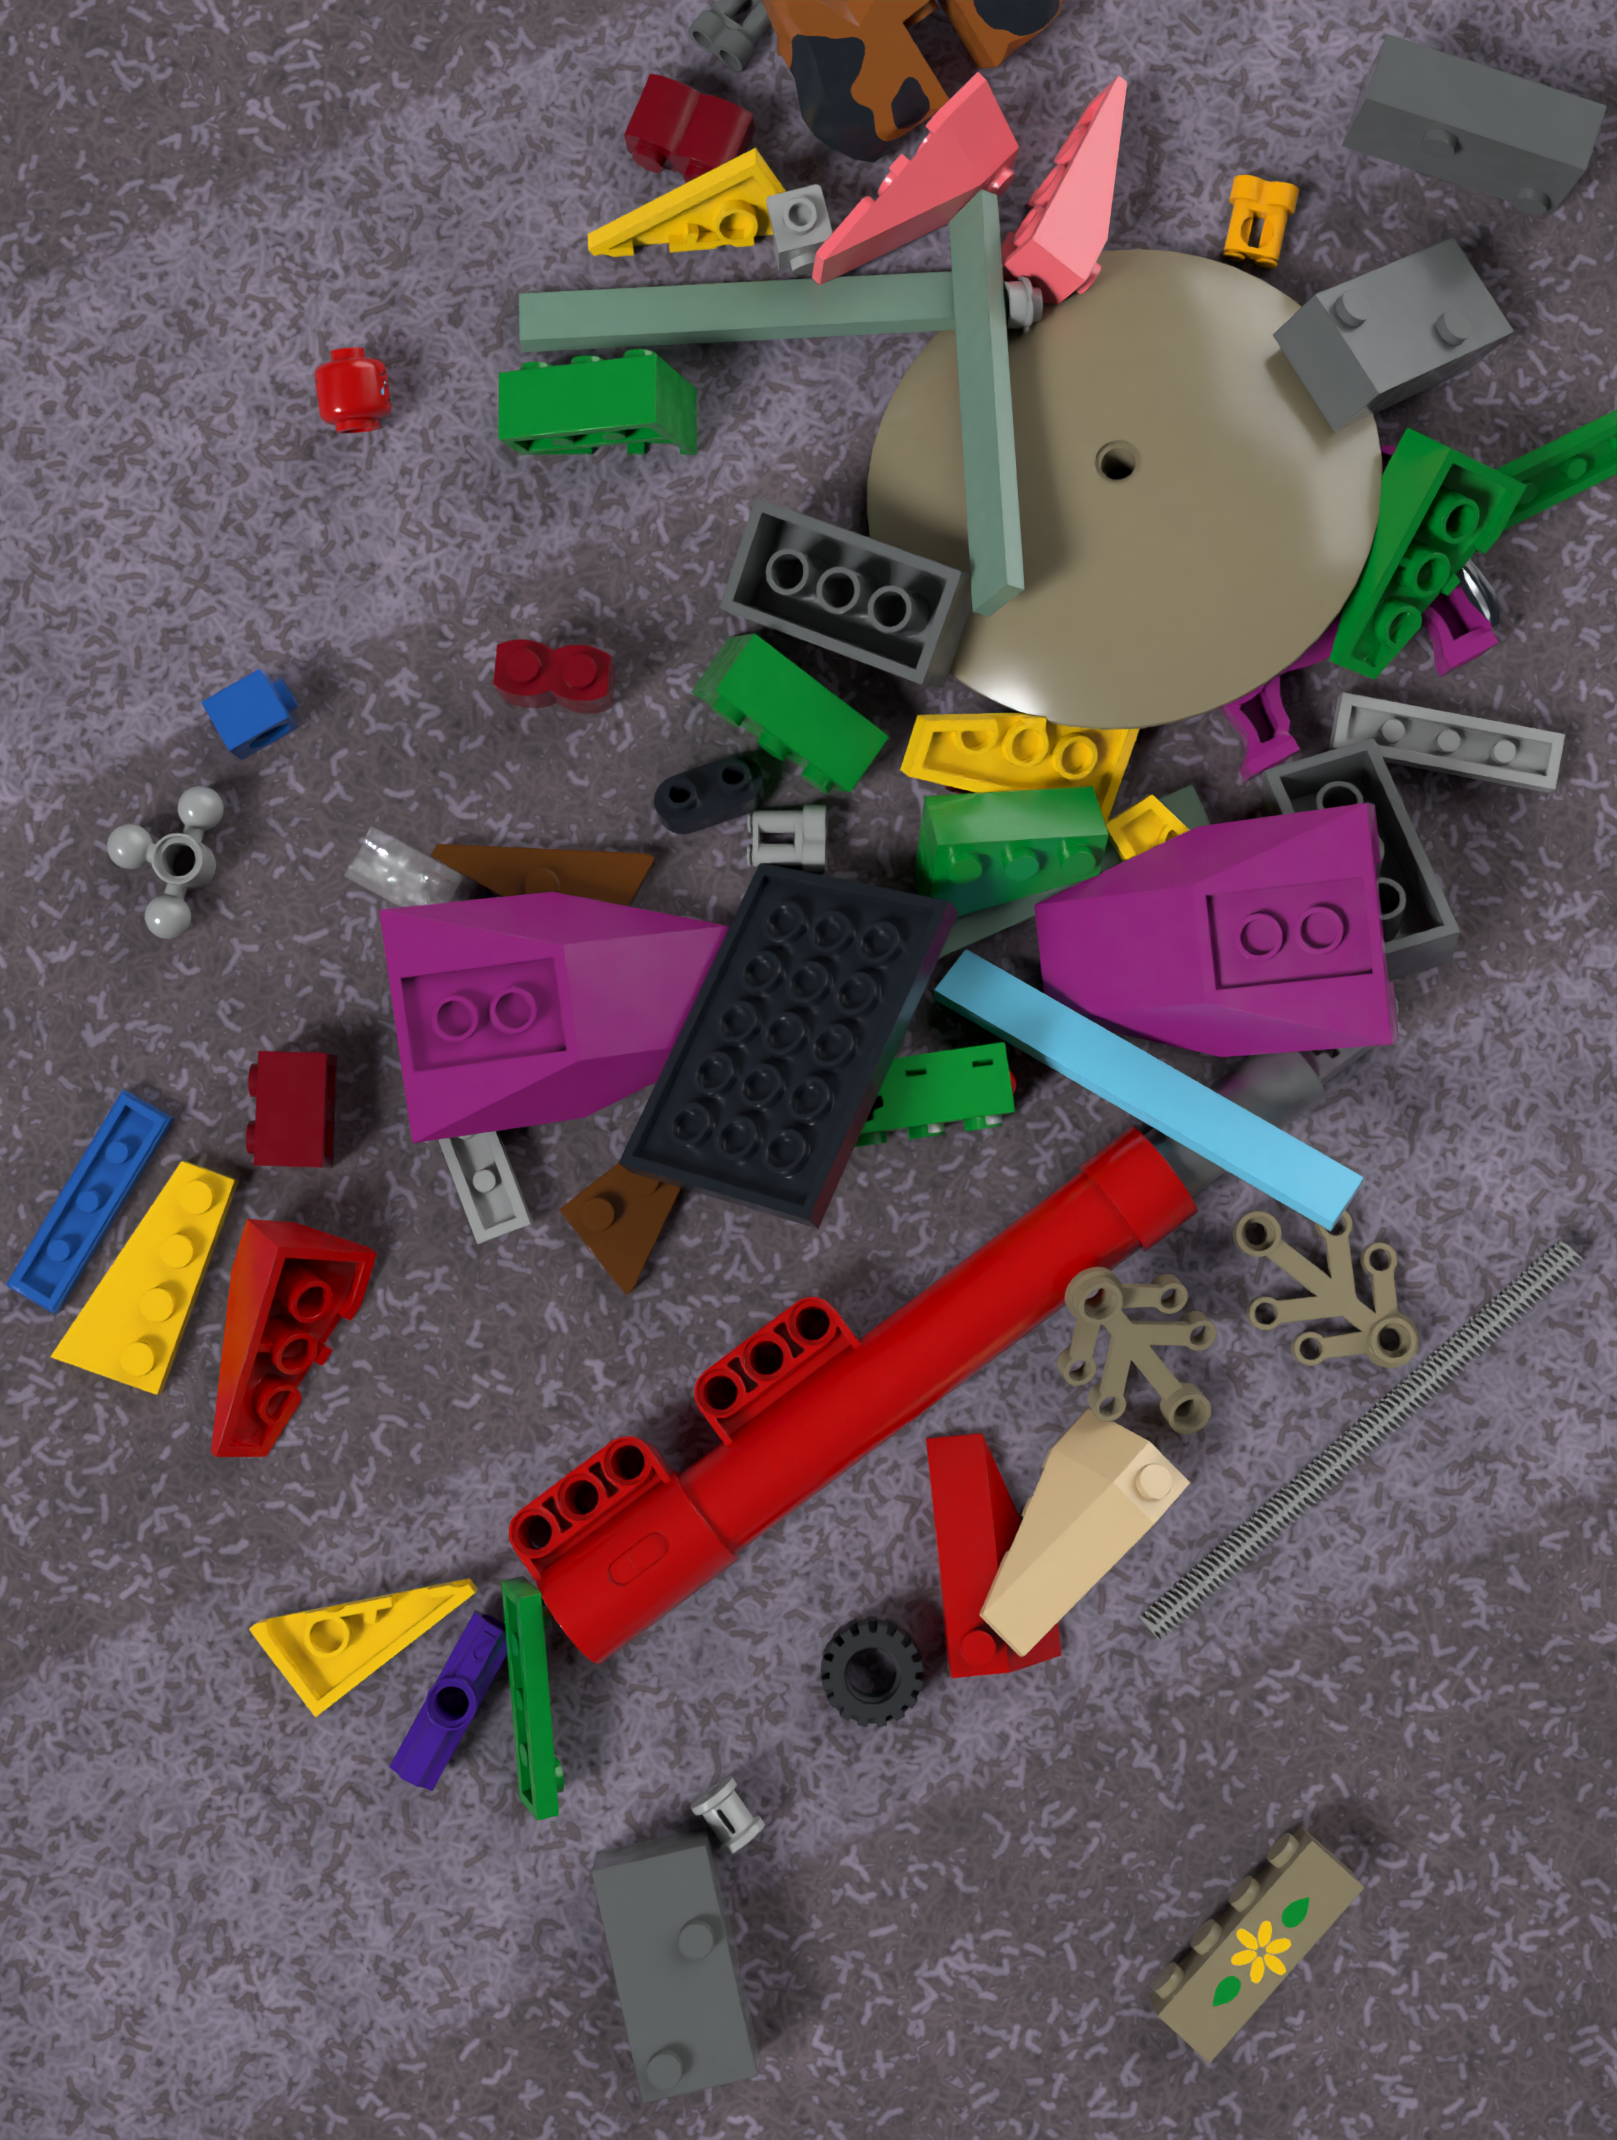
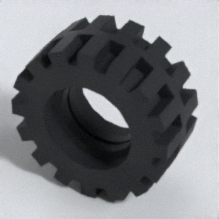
M867 1616V1619L859 1621L854 1619L849 1621L848 1625L844 1628H839L833 1634L830 1642L826 1644L821 1662L823 1690L832 1708L835 1707L839 1711L840 1716L847 1721L849 1719L855 1720L858 1726L867 1727L868 1724H877V1727L887 1726V1721L895 1719L897 1722L905 1717V1711L909 1707L913 1709L918 1701V1694L922 1691L924 1667L920 1651L911 1635L904 1628L902 1629L897 1626L894 1621L886 1619V1621L877 1619V1616ZM866 1648H878L887 1652L893 1658L896 1665V1676L893 1684L887 1690L878 1694H866L857 1690L851 1684L848 1677V1666L851 1659L859 1651Z

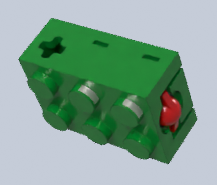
M1005 1042L894 1058L876 1098L879 1101L880 1108L875 1109L871 1113V1120L866 1121L854 1148L888 1143L887 1132L907 1129L908 1139L913 1140L945 1134L944 1124L963 1121L965 1132L1003 1126L1002 1115L1015 1112L1013 1094L1016 1089L1015 1077L1008 1067Z

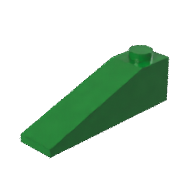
M1407 427L1381 476L1379 518L1370 554L1356 586L1344 605L1329 660L1336 665L1375 680L1421 628V614L1440 593L1449 596L1461 582L1456 574L1476 551L1485 554L1498 540L1527 485Z

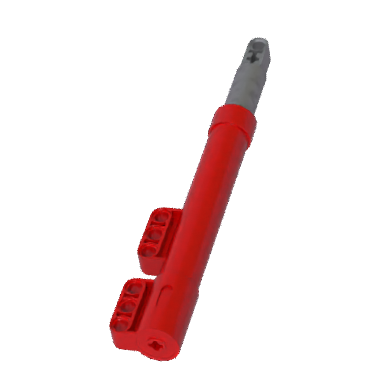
M1395 997L1396 1012L1398 1014V1001ZM1374 1046L1334 1049L1331 1057L1327 1053L1315 1056L1312 1050L1250 1055L1208 1088L1281 1130L1326 1096L1323 1087L1325 1083ZM1131 1126L1078 1166L1080 1169L1078 1174L859 1339L840 1313L826 1300L818 1297H805L797 1301L705 1370L697 1379L694 1387V1399L700 1411L723 1442L682 1473H679L676 1470H672L660 1451L651 1442L632 1436H623L611 1441L522 1508L512 1518L509 1526V1541L512 1548L536 1581L537 1588L541 1592L545 1604L569 1639L589 1660L598 1665L602 1664L738 1561L741 1550L1066 1305V1289L1070 1281L1078 1273L1092 1267H1103L1113 1270L1139 1249L1143 1252L1149 1250L1198 1213L1197 1206L1192 1197L1227 1170L1155 1128L1146 1135H1143L1134 1126ZM813 1311L826 1312L830 1323L827 1333L817 1340L805 1339L801 1331V1324L806 1315ZM768 1345L779 1346L783 1352L782 1366L771 1375L761 1374L756 1366L758 1353ZM723 1379H731L737 1387L736 1400L730 1407L724 1410H717L711 1401L712 1388ZM637 1447L644 1456L645 1465L638 1477L629 1480L621 1472L620 1460L627 1450ZM591 1482L598 1492V1502L591 1512L582 1514L575 1505L574 1496L582 1484ZM542 1516L549 1521L552 1528V1536L545 1547L538 1549L531 1543L529 1529L534 1520Z

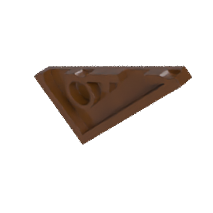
M437 844L431 854V857L501 897L556 892L628 907L633 903L656 862V858L648 853Z
M618 1162L561 1207L559 1211L623 1293L628 1295L634 1290L638 1282L639 1276L657 1242L681 1188L630 1173Z

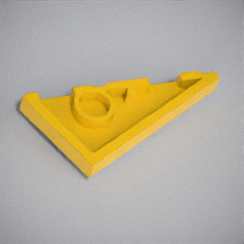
M754 148L588 233V250L593 256L609 255L611 257L633 256L634 246L669 243L670 252L708 250L722 245H732L735 247L755 246L754 236L774 235L766 206L767 198L786 191L760 153Z
M470 1578L261 1619L249 1630L313 1715L317 1717L475 1594L478 1588Z

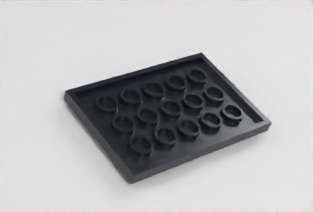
M760 863L622 1154L619 1164L630 1173L819 1229L959 912L950 901Z

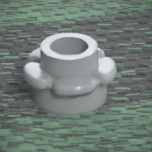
M1019 276L1017 281L1004 282L1007 329H1019L1021 335L1028 333L1032 322L1040 321L1043 299L1039 287H1032L1028 277Z

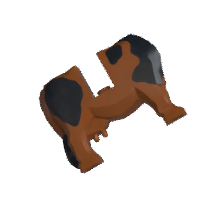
M761 0L767 11L772 28L778 36L777 54L783 57L795 78L802 119L813 135L829 148L853 160L874 163L893 150L916 126L936 114L950 100L903 24L906 22L910 27L928 16L937 7L934 0ZM937 0L978 69L998 67L1012 52L1042 32L1061 13V6L1064 0Z

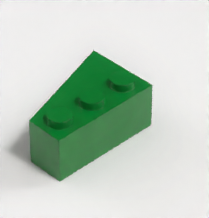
M629 350L623 354V358L604 360L596 356H577L571 359V364L552 366L544 362H526L520 365V370L499 372L498 440L521 455H592V447L627 444V455H645V444H675L680 448V455H697V389L655 352L650 350Z
M755 633L729 637L691 691V693L711 705V709L722 719L739 728L741 726L758 737L756 743L769 754L781 761H784L787 757L802 767L804 771L801 773V777L825 794H829L832 789L841 792H851L889 738L886 733Z
M1093 786L925 796L913 875L917 895L950 901L959 912L958 917L1099 876L1109 834Z

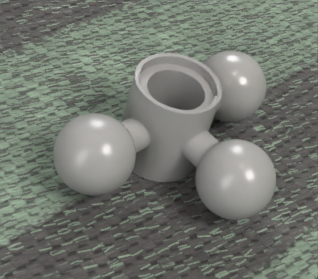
M206 786L189 788L181 795L178 801V814L181 821L185 824L183 833L169 834L155 844L150 834L144 828L134 824H125L116 828L110 834L107 841L108 854L116 865L125 869H137L149 862L152 863L157 876L167 882L165 893L153 898L145 910V922L148 929L154 935L163 939L177 938L186 932L191 923V911L188 904L184 901L186 891H194L205 887L215 874V857L212 851L201 841L204 831L214 828L221 821L224 814V805L219 794ZM185 849H192L196 858L193 869L184 876H177L173 867L176 856Z

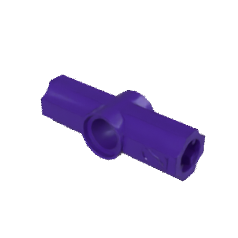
M478 1610L474 1611L435 1684L428 1691L423 1706L389 1766L400 1778L416 1787L426 1788L430 1791L434 1790L507 1657L505 1623L491 1615ZM448 1686L461 1688L468 1697V1710L462 1713H452L446 1710L440 1700L441 1690Z

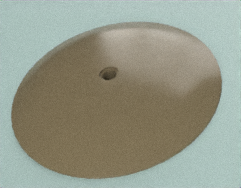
M1132 249L1102 251L1096 261L1101 265V270L1092 285L1081 295L1074 291L1060 304L1043 302L1041 319L1039 322H1032L1027 334L1021 335L1019 329H1007L1025 590L990 617L975 613L971 609L949 671L950 675L971 690L1004 708L1027 715L1046 717V722L1068 727L1113 730L1139 729L1171 724L1209 713L1235 702L1267 684L1297 661L1321 637L1340 613L1356 586L1370 554L1379 518L1382 455L1373 413L1334 432L1273 337V334L1301 306L1267 282L1233 266L1204 257L1173 251ZM956 330L939 331L910 365L894 391L883 415L873 446L868 474L867 517L870 538L970 573ZM1118 468H1124L1132 472L1130 476L1122 480H1112L1106 477L1109 472Z

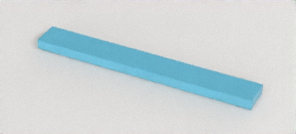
M965 949L934 990L936 1001L1329 1231H1332L1362 1185L1364 1177L967 949Z

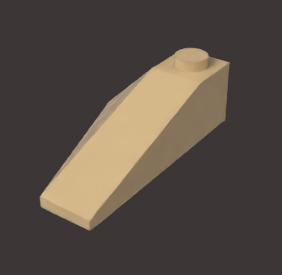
M1089 1408L1072 1423L1049 1449L1042 1465L1044 1470L1031 1498H1028L1021 1514L1023 1520L1010 1550L1005 1552L979 1614L1020 1657L1025 1656L1143 1537L1190 1484L1150 1441L1113 1421L1104 1422L1099 1420Z

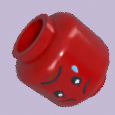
M361 347L340 348L330 351L331 361L319 365L314 372L321 419L327 424L335 425L336 433L338 434L379 430L380 421L390 415L392 407L385 364L377 359L365 358L364 348Z

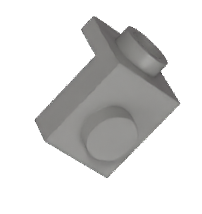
M817 184L771 195L766 200L774 234L773 251L778 271L792 269V273L795 275L812 273L816 252L833 233L822 188Z

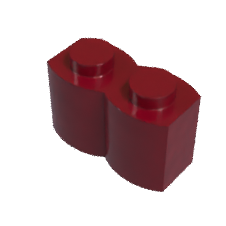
M650 74L624 133L628 152L632 154V159L639 166L655 173H661L664 168L680 172L684 175L683 179L685 182L688 183L747 152L755 134L754 116L751 112L719 97L701 94L674 79Z
M516 639L497 645L493 685L502 699L519 707L544 708L558 703L560 706L578 713H600L611 709L613 706L616 668L611 655L593 646L567 645L553 650L537 641Z

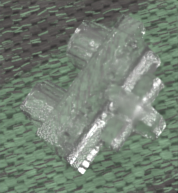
M372 826L365 837L358 855L344 875L348 879L401 907L450 902L463 878V875Z

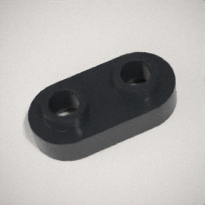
M730 756L667 778L659 785L655 792L654 806L661 824L667 830L676 834H690L753 812L761 805L765 798L766 785L762 771L755 761L744 756ZM743 777V780L738 784H727V781L731 778ZM681 795H690L685 802H673L675 798Z

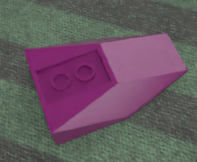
M1362 803L1198 826L1101 872L1099 876L1089 878L1035 904L1044 994L1110 1032L1219 1057L1394 1044L1399 1040L1394 983L1393 981H1388L1376 868V864L1381 863L1375 804Z
M556 892L379 909L412 1143L585 1118L657 1082L729 926Z

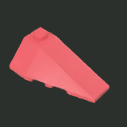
M979 72L941 107L926 124V128L930 133L920 145L916 155L910 160L901 153L889 167L890 172L878 190V199L874 201L870 196L863 198L819 248L815 255L812 279L822 285L949 224V221L980 189L997 195L998 199L1009 188L1016 176L1012 168L1019 146L987 80Z
M1119 75L1088 104L1056 155L1054 162L1057 166L1048 174L1040 187L1034 190L1025 206L1030 208L1031 211L1023 219L1015 233L1012 231L1007 233L1001 243L1003 281H1017L1019 276L1028 277L1032 287H1039L1041 289L1044 303L1060 304L1074 291L1080 295L1083 294L1092 285L1101 270V265L1096 261L1108 239L1127 81Z

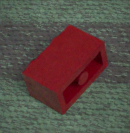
M258 1051V1063L251 1064L248 1075L250 1097H256L255 1120H249L246 1129V1149L248 1154H254V1166L333 1168L337 1055L313 1052Z

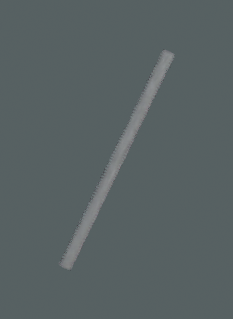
M1559 1240V1244L1554 1243V1249L1551 1247L1548 1249L1549 1254L1544 1252L1543 1258H1538V1263L1533 1262V1268L1528 1267V1273L1523 1271V1276H1518L1517 1282L1513 1280L1512 1286L1507 1285V1290H1502L1501 1296L1497 1294L1496 1300H1491V1305L1487 1303L1486 1309H1481V1314L1476 1313V1318H1471L1470 1324L1466 1322L1465 1328H1460V1333L1455 1332V1337H1450L1449 1343L1445 1341L1444 1347H1439V1352L1434 1351L1433 1357L1431 1355L1428 1356V1362L1424 1360L1423 1366L1418 1365V1370L1414 1369L1412 1376L1408 1374V1379H1403L1402 1385L1398 1383L1397 1389H1392V1394L1387 1393V1398H1382L1381 1404L1377 1402L1376 1408H1371V1413L1366 1412L1365 1418L1360 1417L1361 1422L1356 1421L1355 1427L1350 1426V1431H1345L1344 1437L1340 1435L1339 1441H1334V1446L1329 1445V1450H1324L1323 1456L1319 1454V1460L1314 1459L1313 1465L1308 1464V1469H1303L1302 1475L1298 1473V1479H1292L1293 1484L1287 1483L1288 1488H1281L1282 1493L1277 1492V1498L1271 1497L1272 1503L1266 1502L1267 1508L1261 1506V1512H1255L1256 1517L1250 1516L1251 1522L1246 1520V1527L1240 1525L1241 1532L1235 1530V1536L1229 1535L1230 1541L1224 1540L1225 1546L1219 1544L1220 1551L1214 1549V1555L1208 1554L1209 1560L1203 1558L1204 1565L1197 1564L1199 1570L1192 1568L1193 1574L1187 1573L1188 1579L1182 1577L1183 1584L1176 1583L1178 1589L1171 1587L1173 1594L1166 1592L1168 1599L1161 1596L1160 1599L1163 1604L1156 1601L1157 1609L1150 1606L1152 1614L1144 1611L1147 1618L1140 1615L1141 1620L1162 1642V1636L1168 1637L1167 1631L1173 1632L1172 1626L1179 1627L1177 1621L1184 1622L1182 1616L1189 1618L1187 1611L1194 1613L1193 1606L1198 1609L1200 1608L1198 1601L1202 1604L1206 1603L1203 1596L1210 1599L1209 1592L1216 1594L1214 1587L1219 1590L1221 1589L1219 1582L1224 1585L1227 1584L1224 1577L1229 1580L1232 1579L1229 1572L1237 1575L1235 1567L1242 1570L1240 1562L1247 1566L1245 1558L1250 1561L1253 1560L1250 1553L1258 1556L1256 1548L1263 1551L1264 1549L1261 1544L1269 1546L1266 1539L1273 1542L1272 1534L1276 1537L1280 1536L1277 1529L1285 1532L1282 1525L1289 1528L1290 1525L1287 1520L1295 1523L1293 1515L1298 1518L1301 1517L1298 1510L1306 1513L1303 1506L1305 1505L1310 1509L1309 1500L1316 1504L1314 1496L1319 1499L1322 1498L1319 1491L1327 1494L1324 1487L1332 1489L1330 1482L1337 1485L1335 1477L1342 1480L1341 1472L1348 1475L1346 1467L1354 1470L1351 1463L1358 1466L1359 1463L1356 1461V1458L1364 1461L1361 1454L1364 1453L1369 1456L1367 1448L1374 1452L1375 1449L1372 1447V1444L1380 1446L1377 1439L1385 1442L1382 1435L1385 1434L1390 1437L1388 1429L1395 1433L1396 1430L1393 1428V1425L1401 1427L1398 1420L1406 1423L1407 1421L1403 1416L1412 1417L1408 1411L1411 1410L1416 1414L1417 1411L1414 1409V1406L1420 1409L1423 1408L1419 1402L1422 1401L1427 1404L1425 1396L1433 1399L1430 1392L1432 1391L1437 1395L1438 1392L1435 1390V1387L1443 1390L1444 1388L1440 1383L1443 1382L1448 1385L1446 1377L1453 1381L1454 1378L1451 1376V1373L1459 1375L1456 1368L1464 1371L1465 1369L1461 1364L1464 1363L1469 1366L1470 1364L1466 1361L1467 1358L1474 1362L1475 1359L1472 1357V1354L1480 1356L1477 1349L1485 1352L1486 1350L1482 1345L1491 1346L1487 1340L1495 1343L1496 1340L1492 1337L1493 1335L1499 1338L1502 1337L1498 1331L1501 1330L1506 1333L1507 1331L1503 1328L1504 1325L1512 1328L1508 1322L1512 1321L1516 1324L1517 1321L1513 1318L1514 1316L1522 1319L1523 1317L1519 1312L1527 1314L1528 1312L1524 1309L1525 1306L1532 1310L1533 1307L1529 1303L1533 1302L1537 1305L1538 1302L1534 1299L1535 1297L1543 1300L1544 1298L1540 1293L1548 1295L1549 1293L1545 1290L1546 1287L1553 1291L1554 1288L1550 1284L1553 1283L1558 1286L1559 1283L1555 1280L1556 1278L1564 1281L1561 1274L1569 1276L1566 1269L1574 1272L1575 1270L1571 1265L1574 1264L1579 1267L1580 1265L1576 1260L1579 1259L1584 1262L1582 1257L1561 1240Z

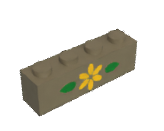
M1302 1826L1293 1835L1285 1833L1275 1841L1267 1854L1269 1863L1255 1878L1247 1876L1238 1883L1229 1897L1231 1906L1216 1922L1213 1919H1209L1202 1924L1191 1940L1190 1945L1193 1949L1178 1965L1172 1962L1164 1967L1152 1985L1154 1993L1150 1996L1157 2016L1209 2064L1364 1889L1353 1872Z

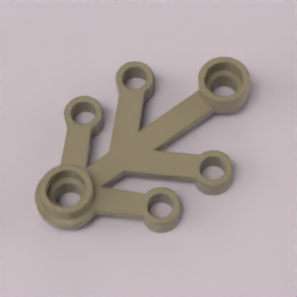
M1249 1211L1242 1214L1235 1221L1232 1237L1236 1247L1241 1252L1255 1257L1266 1256L1315 1295L1276 1300L1268 1296L1255 1297L1249 1302L1246 1309L1247 1319L1253 1327L1269 1331L1275 1329L1280 1323L1342 1316L1360 1330L1358 1332L1322 1337L1320 1334L1312 1331L1300 1332L1291 1342V1353L1296 1361L1307 1366H1315L1327 1358L1365 1354L1376 1365L1385 1368H1397L1405 1365L1414 1357L1419 1345V1335L1411 1319L1398 1312L1393 1273L1398 1259L1395 1250L1390 1245L1373 1242L1366 1245L1360 1254V1264L1363 1270L1371 1275L1374 1312L1356 1298L1349 1235L1352 1231L1353 1222L1347 1211H1344L1341 1216L1343 1229L1337 1235L1329 1234L1324 1227L1315 1222L1318 1234L1325 1239L1329 1276L1281 1239V1227L1278 1221L1269 1213ZM1254 1222L1259 1223L1264 1229L1263 1240L1255 1245L1249 1243L1245 1237L1247 1226ZM1380 1248L1386 1252L1388 1262L1383 1269L1375 1270L1370 1265L1369 1258L1374 1250ZM1261 1303H1270L1274 1309V1317L1269 1323L1261 1324L1255 1317V1310ZM1392 1328L1397 1333L1398 1342L1394 1348L1385 1350L1380 1345L1379 1338L1385 1329ZM1307 1338H1314L1319 1345L1317 1355L1311 1359H1305L1300 1353V1345Z
M1092 1267L1081 1271L1070 1281L1065 1292V1303L1070 1313L1077 1319L1071 1346L1060 1353L1057 1359V1368L1064 1379L1073 1386H1081L1088 1383L1096 1373L1097 1366L1092 1355L1100 1325H1104L1111 1334L1102 1380L1101 1383L1092 1387L1087 1396V1404L1099 1420L1104 1422L1114 1421L1124 1413L1126 1399L1123 1394L1132 1360L1160 1394L1161 1414L1175 1432L1191 1434L1203 1428L1208 1422L1211 1415V1405L1208 1399L1197 1386L1191 1383L1179 1382L1150 1345L1187 1346L1191 1350L1202 1351L1210 1347L1217 1336L1216 1326L1201 1311L1189 1312L1180 1321L1129 1320L1121 1310V1308L1156 1307L1164 1314H1173L1180 1311L1188 1300V1292L1176 1276L1162 1274L1156 1277L1150 1284L1121 1283L1111 1270L1103 1267ZM1175 1288L1169 1298L1161 1300L1165 1291ZM1099 1289L1093 1297L1087 1298L1093 1291ZM1203 1326L1199 1334L1190 1336L1195 1328ZM1084 1360L1080 1368L1069 1371L1075 1362ZM1113 1397V1400L1108 1405L1100 1407L1104 1399Z

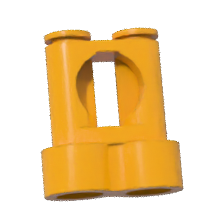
M1251 175L1235 176L1229 202L1233 205L1222 257L1236 262H1243L1245 258L1256 260L1255 264L1257 266L1270 269L1277 268L1288 216L1295 213L1299 188L1290 183L1269 182ZM1254 217L1265 219L1258 248L1248 246Z

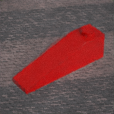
M246 1219L231 1270L211 1453L215 1457H266L302 1400L297 1387L312 1363L315 1362L323 1366L333 1351L325 1343L341 1317L351 1321L360 1308L376 1259L377 1252L375 1250L297 1222Z
M983 1433L926 1438L947 1662L951 1678L1010 1673L1061 1656L1058 1622L1025 1656L1020 1657L979 1615L1005 1552L1010 1550L1022 1522Z

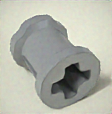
M732 1776L721 1779L703 1792L690 1806L695 1815H703L721 1841L718 1848L724 1856L744 1847L765 1826L760 1816L753 1817L735 1792L734 1789L737 1783Z

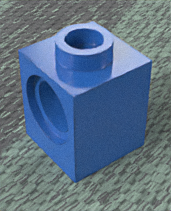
M261 668L201 702L228 750L240 760L249 757L300 727L292 714V711L299 708V704L283 678L274 682Z

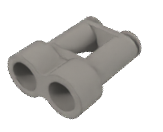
M804 805L803 810H754L753 813L748 814V833H752L753 830V847L751 844L747 845L748 866L752 864L753 866H758L760 863L773 866H803L804 872H827V805ZM795 833V844H761V834Z

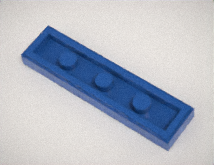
M122 1090L6 1283V1286L51 1313H60L175 1118L128 1090Z

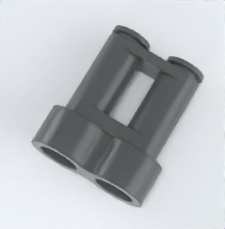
M718 0L710 11L703 10L689 27L688 33L697 46L706 52L715 54L724 65L733 71L740 72L755 54L754 44L771 22L761 0ZM745 2L752 3L755 7L741 25L732 20Z

